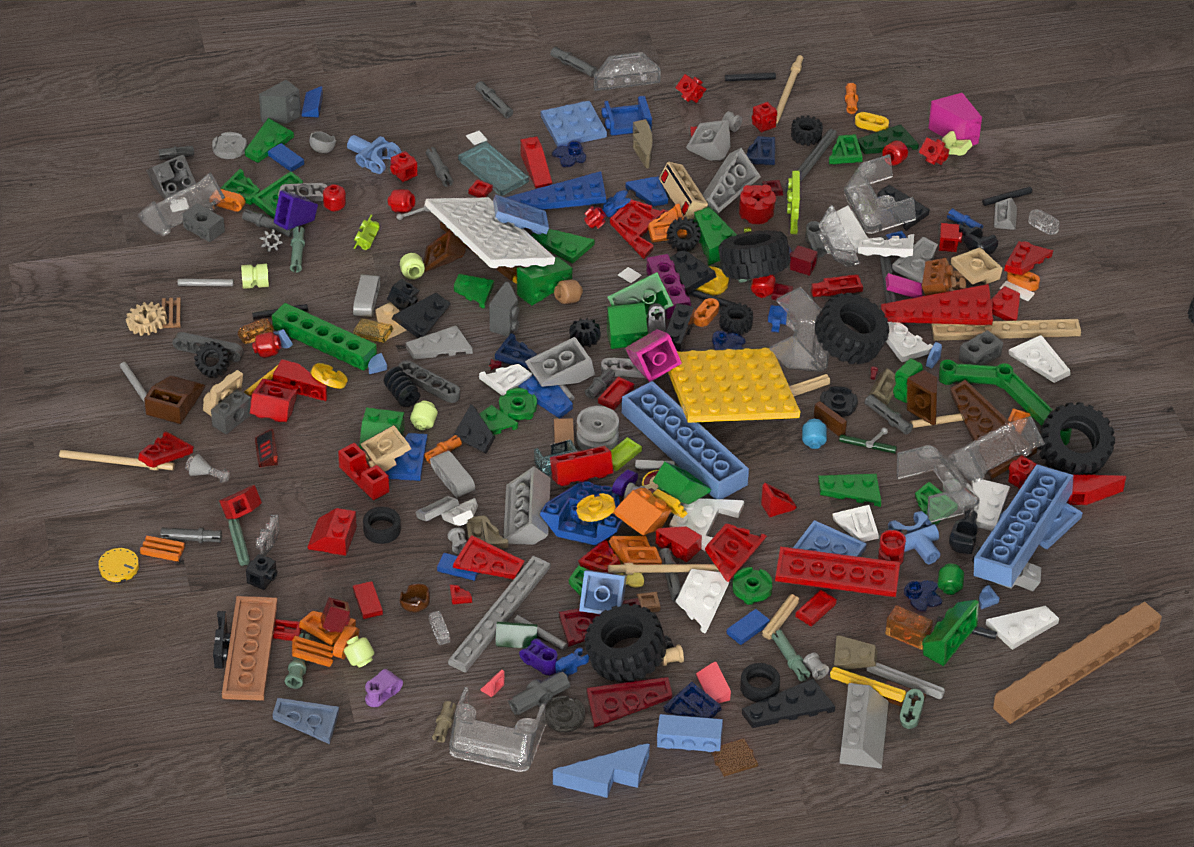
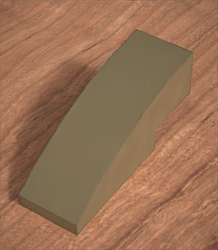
M644 119L633 122V149L647 169L651 164L653 140L650 126L647 120Z

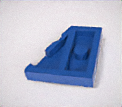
M658 176L628 181L625 184V188L628 191L632 189L636 192V197L644 200L646 204L652 207L668 204V197Z

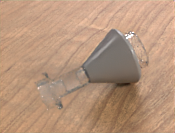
M200 454L191 455L187 460L185 469L189 471L190 476L209 474L220 478V483H226L229 480L230 472L227 468L221 471L211 467Z

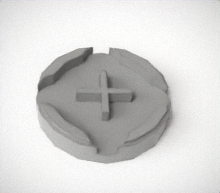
M236 132L222 133L221 136H216L212 141L213 152L216 156L224 159L238 158L245 153L247 140Z

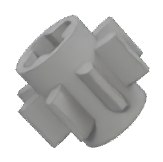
M273 229L271 234L264 231L265 236L259 238L263 240L261 247L267 246L268 252L271 251V248L278 250L277 245L283 243L279 241L281 234L275 235V230ZM272 235V239L275 240V243H271L270 246V243L267 242V238H271Z

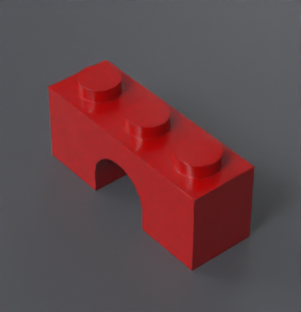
M355 443L338 451L339 467L373 501L389 492V476L378 465L370 468L366 461V453Z

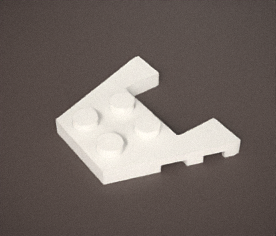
M698 499L689 505L681 502L680 505L684 507L683 510L688 514L684 518L674 514L669 527L687 526L702 535L701 549L705 551L707 544L712 540V537H709L708 534L718 513L739 518L744 507V501Z

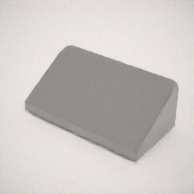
M1008 198L996 202L994 227L1010 230L1016 229L1017 206L1013 199Z

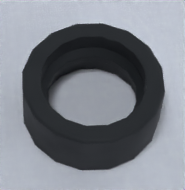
M381 506L369 510L364 515L363 532L369 541L385 544L394 541L400 535L401 520L395 510ZM377 521H388L393 524L392 527L384 530L371 527Z
M765 663L751 664L741 674V692L747 699L754 702H759L779 692L780 675L771 665ZM755 677H763L771 681L772 685L766 688H756L750 685L748 681Z

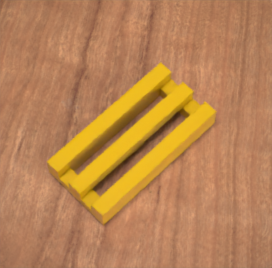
M659 489L653 493V496L667 503V506L672 509L671 513L680 518H684L688 514L683 510L684 507L680 505L678 499Z

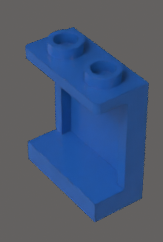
M645 96L638 97V105L610 108L608 101H604V108L601 109L602 117L605 118V127L609 129L611 136L633 133V122L644 119L647 120L652 130V116Z

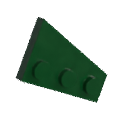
M901 124L857 139L860 150L864 154L882 153L884 147L892 141H901L907 148L911 147L912 150H918L919 148L917 141Z

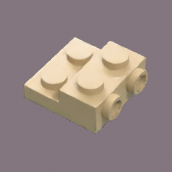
M977 248L951 258V264L972 284L980 281L989 284L999 280L1001 277L1002 267L982 248Z
M236 370L234 373L227 375L222 382L215 384L203 399V411L211 416L212 408L236 389L241 391L243 373Z
M394 425L361 443L369 466L378 465L384 472L397 465L395 458L411 450L409 443Z

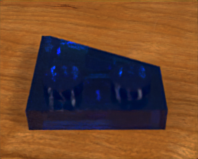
M693 682L689 683L663 706L664 711L669 714L700 718H713L722 710L721 705Z

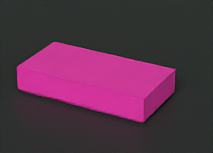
M889 273L885 277L886 290L911 298L922 297L921 283Z

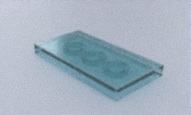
M487 142L458 155V160L484 182L493 185V190L500 196L529 182V177Z

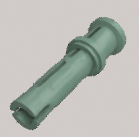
M301 633L299 637L303 638L304 633ZM305 634V639H312L309 634ZM294 657L293 661L289 663V674L285 677V684L293 689L302 687V677L307 669L305 665L306 660Z

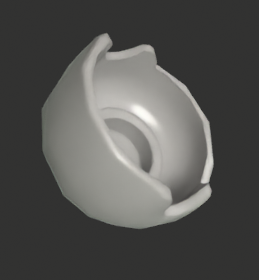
M322 131L311 133L309 139L313 150L321 154L331 152L337 141L335 136H330Z

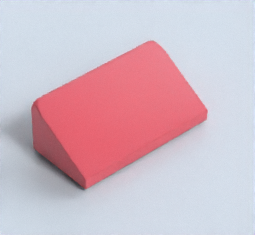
M717 662L711 663L696 673V677L710 705L730 701L731 690Z

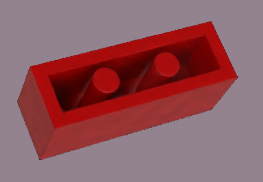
M606 446L550 457L552 479L561 486L569 485L575 481L585 482L593 477L604 478L607 474L613 473L612 454Z

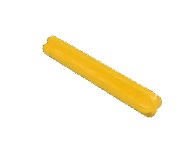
M833 667L830 672V677L834 680L846 684L870 685L884 697L903 702L905 699V690L837 667Z

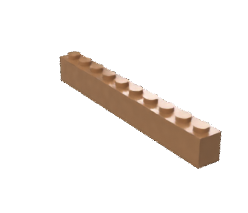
M1146 602L1132 607L1129 612L1119 615L1113 622L1105 624L1094 634L1091 633L1086 639L1073 644L1067 651L1060 652L1051 661H1046L1035 671H1030L1024 678L1016 680L1008 688L998 691L994 697L993 709L1008 723H1013L1158 631L1162 616Z

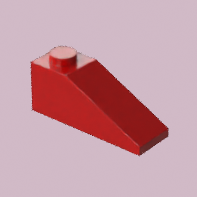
M538 137L521 139V158L534 187L541 188L552 185L544 151Z

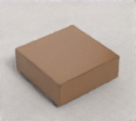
M657 592L637 594L641 608L646 607L651 612L660 611Z

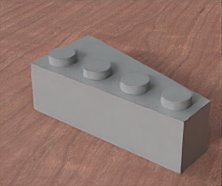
M742 148L727 156L703 193V197L708 203L707 207H710L716 214L737 198L743 191L744 186H751L761 177Z

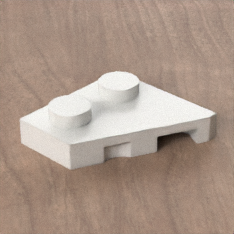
M869 505L832 514L834 522L853 538L862 542L879 539Z

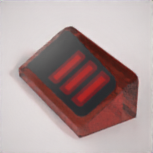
M270 429L255 437L259 467L278 465L274 430Z

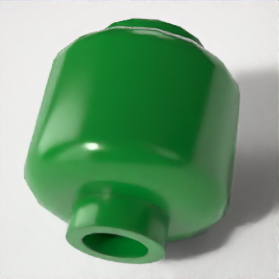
M946 564L940 568L937 581L938 588L947 595H954L956 592L961 591L964 586V571L960 566Z

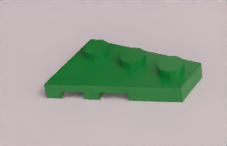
M268 118L245 149V156L259 163L268 156L270 149L281 143L284 145L293 139L294 132Z
M548 229L547 234L533 233L531 235L547 251L572 264L595 245V239Z

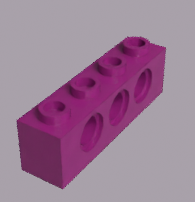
M668 254L647 257L646 272L648 276L658 272L673 303V306L665 309L666 318L670 319L677 303L691 306L690 297L686 296L685 287L680 283V275L678 272H675L674 262L670 260Z

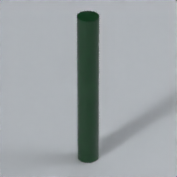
M842 434L839 442L866 447V441H870ZM874 442L873 447L870 449L896 454L897 446Z

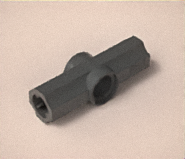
M558 672L543 681L539 679L533 680L529 683L526 690L509 698L508 704L515 715H519L536 705L539 707L546 706L553 696L570 688V682L564 672Z

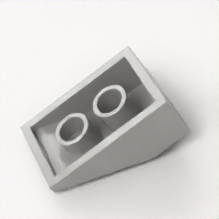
M575 337L525 361L542 387L580 383L595 375L591 358Z

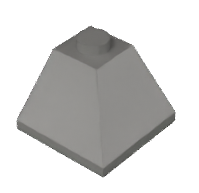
M728 120L700 123L686 148L710 161L724 159L730 149Z

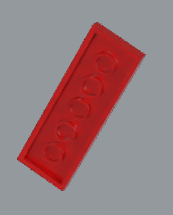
M780 546L775 581L896 597L900 562Z

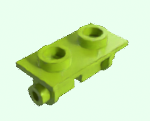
M370 215L368 220H363L359 228L362 232L358 231L354 238L356 244L353 249L357 245L361 246L364 250L371 247L380 229L378 222L370 220L372 215Z

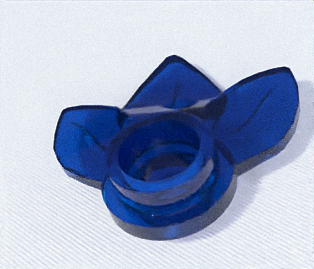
M570 141L567 146H559L552 152V156L561 158L560 163L563 167H571L575 162L584 163L586 161V154L583 152V147L578 141Z
M716 331L712 335L714 350L743 349L742 345L746 343L745 339L736 333L727 334L724 331Z
M929 580L922 582L910 581L904 588V594L910 599L911 605L919 611H926L927 606L936 607L943 602L941 597L934 592L938 587L936 582Z

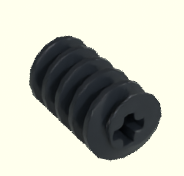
M399 366L387 371L383 379L385 386L401 406H413L421 396L416 385Z

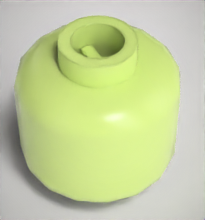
M408 253L400 260V268L406 278L415 280L423 275L425 266L418 254Z
M421 401L414 405L410 420L418 430L430 429L435 423L438 411L433 403Z
M355 636L346 641L348 646L344 648V653L352 666L360 668L373 660L374 650L367 638L362 637L359 639L358 636Z

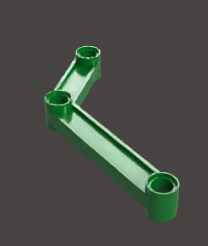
M943 360L940 363L938 375L940 383L950 385L953 382L966 380L968 383L996 385L999 388H1003L1041 426L1053 410L1013 372V367L1009 364L1002 363L998 366L957 364L952 360ZM1072 428L1060 431L1061 440L1064 445L1070 442Z

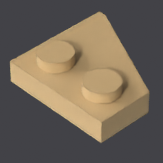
M391 302L375 309L382 342L406 331L405 328L391 319L394 314L400 312Z

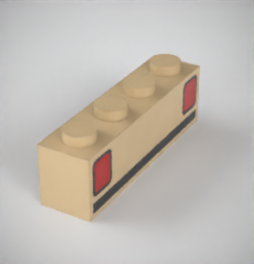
M667 162L659 180L675 205L680 204L683 218L688 217L687 221H690V219L694 221V212L707 208L708 203L684 166Z

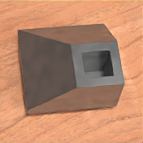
M184 154L146 170L153 187L165 200L197 188Z

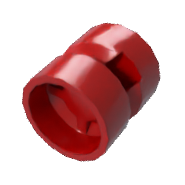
M888 530L882 533L879 542L878 559L900 562L901 565L904 560L906 537L896 530Z

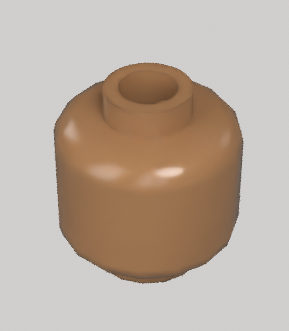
M572 279L558 282L554 289L555 298L561 304L577 303L583 293L581 285Z

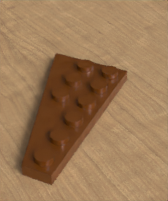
M966 380L950 388V394L991 480L1007 471L1011 462L1016 461L1021 455L1029 458L1037 453V447Z

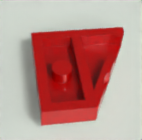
M1004 286L991 299L992 315L1005 321H1017L1020 293Z
M603 540L578 560L579 565L583 568L609 573L608 565H621L619 558L614 554L613 549L609 547L607 540Z

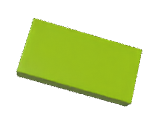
M627 437L611 450L613 470L618 471L642 451V446Z

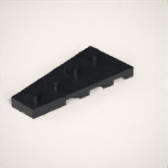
M810 679L742 708V715L752 728L776 724L779 720L783 719L791 721L796 720L798 716L809 715L811 717L818 715V712H835V706L814 679Z

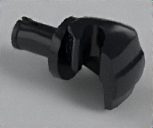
M965 222L959 224V232H962L964 243L970 251L982 248L990 255L998 247V240L995 235L989 237L982 236L983 232L980 228H970Z
M967 510L964 519H959L952 528L949 544L955 552L962 554H972L978 532V526L975 523L978 514L974 510L971 516V510Z

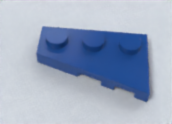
M533 375L518 386V388L528 390V393L532 396L534 394L537 398V404L559 419L573 409V403L559 385L542 387Z
M408 433L405 440L409 443L411 450L395 458L397 465L385 471L389 479L421 481L425 458L424 453L426 452L428 440L427 434Z

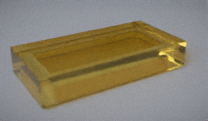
M361 318L353 330V334L361 338L385 343L393 331V327L390 324Z

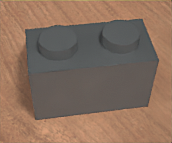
M284 80L259 94L261 122L265 123L270 118L277 123L288 124L301 117L299 89L289 81Z
M505 281L489 304L490 331L508 337L511 333L513 334L514 331L518 330L519 307L518 298L510 283Z

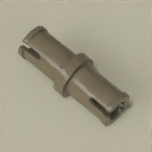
M451 701L443 703L441 713L436 719L437 725L432 738L436 740L437 736H439L437 742L440 743L445 742L448 729L453 723L452 717L456 704L453 703L450 708Z

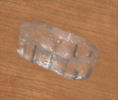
M1035 209L1030 211L1029 224L1050 235L1058 233L1060 225L1058 219L1042 210Z
M440 611L429 613L430 626L438 644L450 643L449 631Z

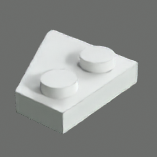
M519 364L511 365L507 368H498L495 373L486 374L485 371L479 373V379L502 396L506 394L507 390L518 388L520 384L532 376L531 372Z
M473 498L441 514L444 521L457 526L464 525L468 522V519L474 516L478 504L476 499Z

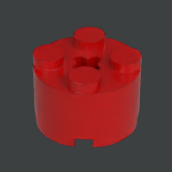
M769 185L744 186L740 194L739 216L742 219L748 220V223L764 224L773 218L776 196Z

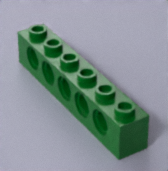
M284 303L272 315L274 330L284 329L286 334L292 339H296L363 371L368 368L371 358L377 355L375 343L287 303Z

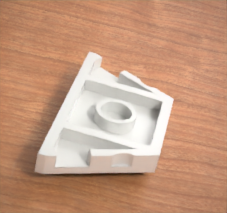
M691 569L675 602L686 611L691 620L695 619L702 626L700 630L706 633L729 582L724 579L720 572Z

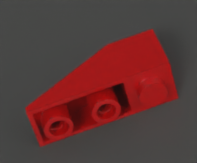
M283 359L280 361L273 373V381L298 386L299 395L327 401V387L325 384L316 380L300 364Z
M1073 475L1072 494L1067 503L1070 505H1088L1123 492L1126 476Z

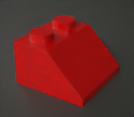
M262 379L252 393L250 414L259 418H271L277 422H287L292 415L299 387Z
M336 508L318 518L307 548L309 550L346 556L357 528L356 511Z

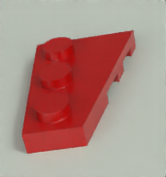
M1018 241L1005 264L1004 271L1022 276L1033 269L1035 264H1041L1045 258H1051L1053 250L1031 245L1029 242Z
M164 432L162 438L158 437L153 445H148L139 452L138 460L145 463L146 466L154 468L192 454L194 446L168 432Z
M471 535L453 563V568L515 579L524 566L525 561Z

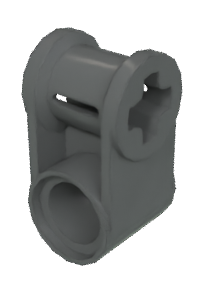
M654 303L648 308V334L656 329L666 332L665 310L658 303ZM655 309H659V312H661L658 314V317H655L652 313L655 312Z

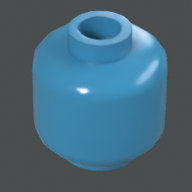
M819 419L808 420L802 427L803 443L812 449H818L827 441L826 425Z

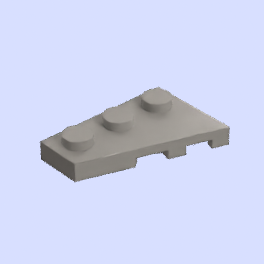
M922 237L913 245V256L900 257L892 264V270L922 285L925 262L934 259L938 244Z
M456 325L406 342V349L413 359L434 358L438 354L446 353L449 356L456 355V352L473 354L471 345Z

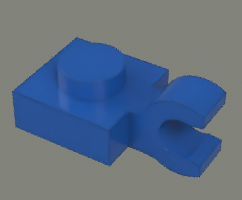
M770 306L768 322L773 324L771 332H779L780 324L786 325L789 307Z
M578 648L574 651V654L571 653L566 657L560 658L556 662V673L564 672L568 677L577 672V667L589 662L588 654L581 657L583 649Z

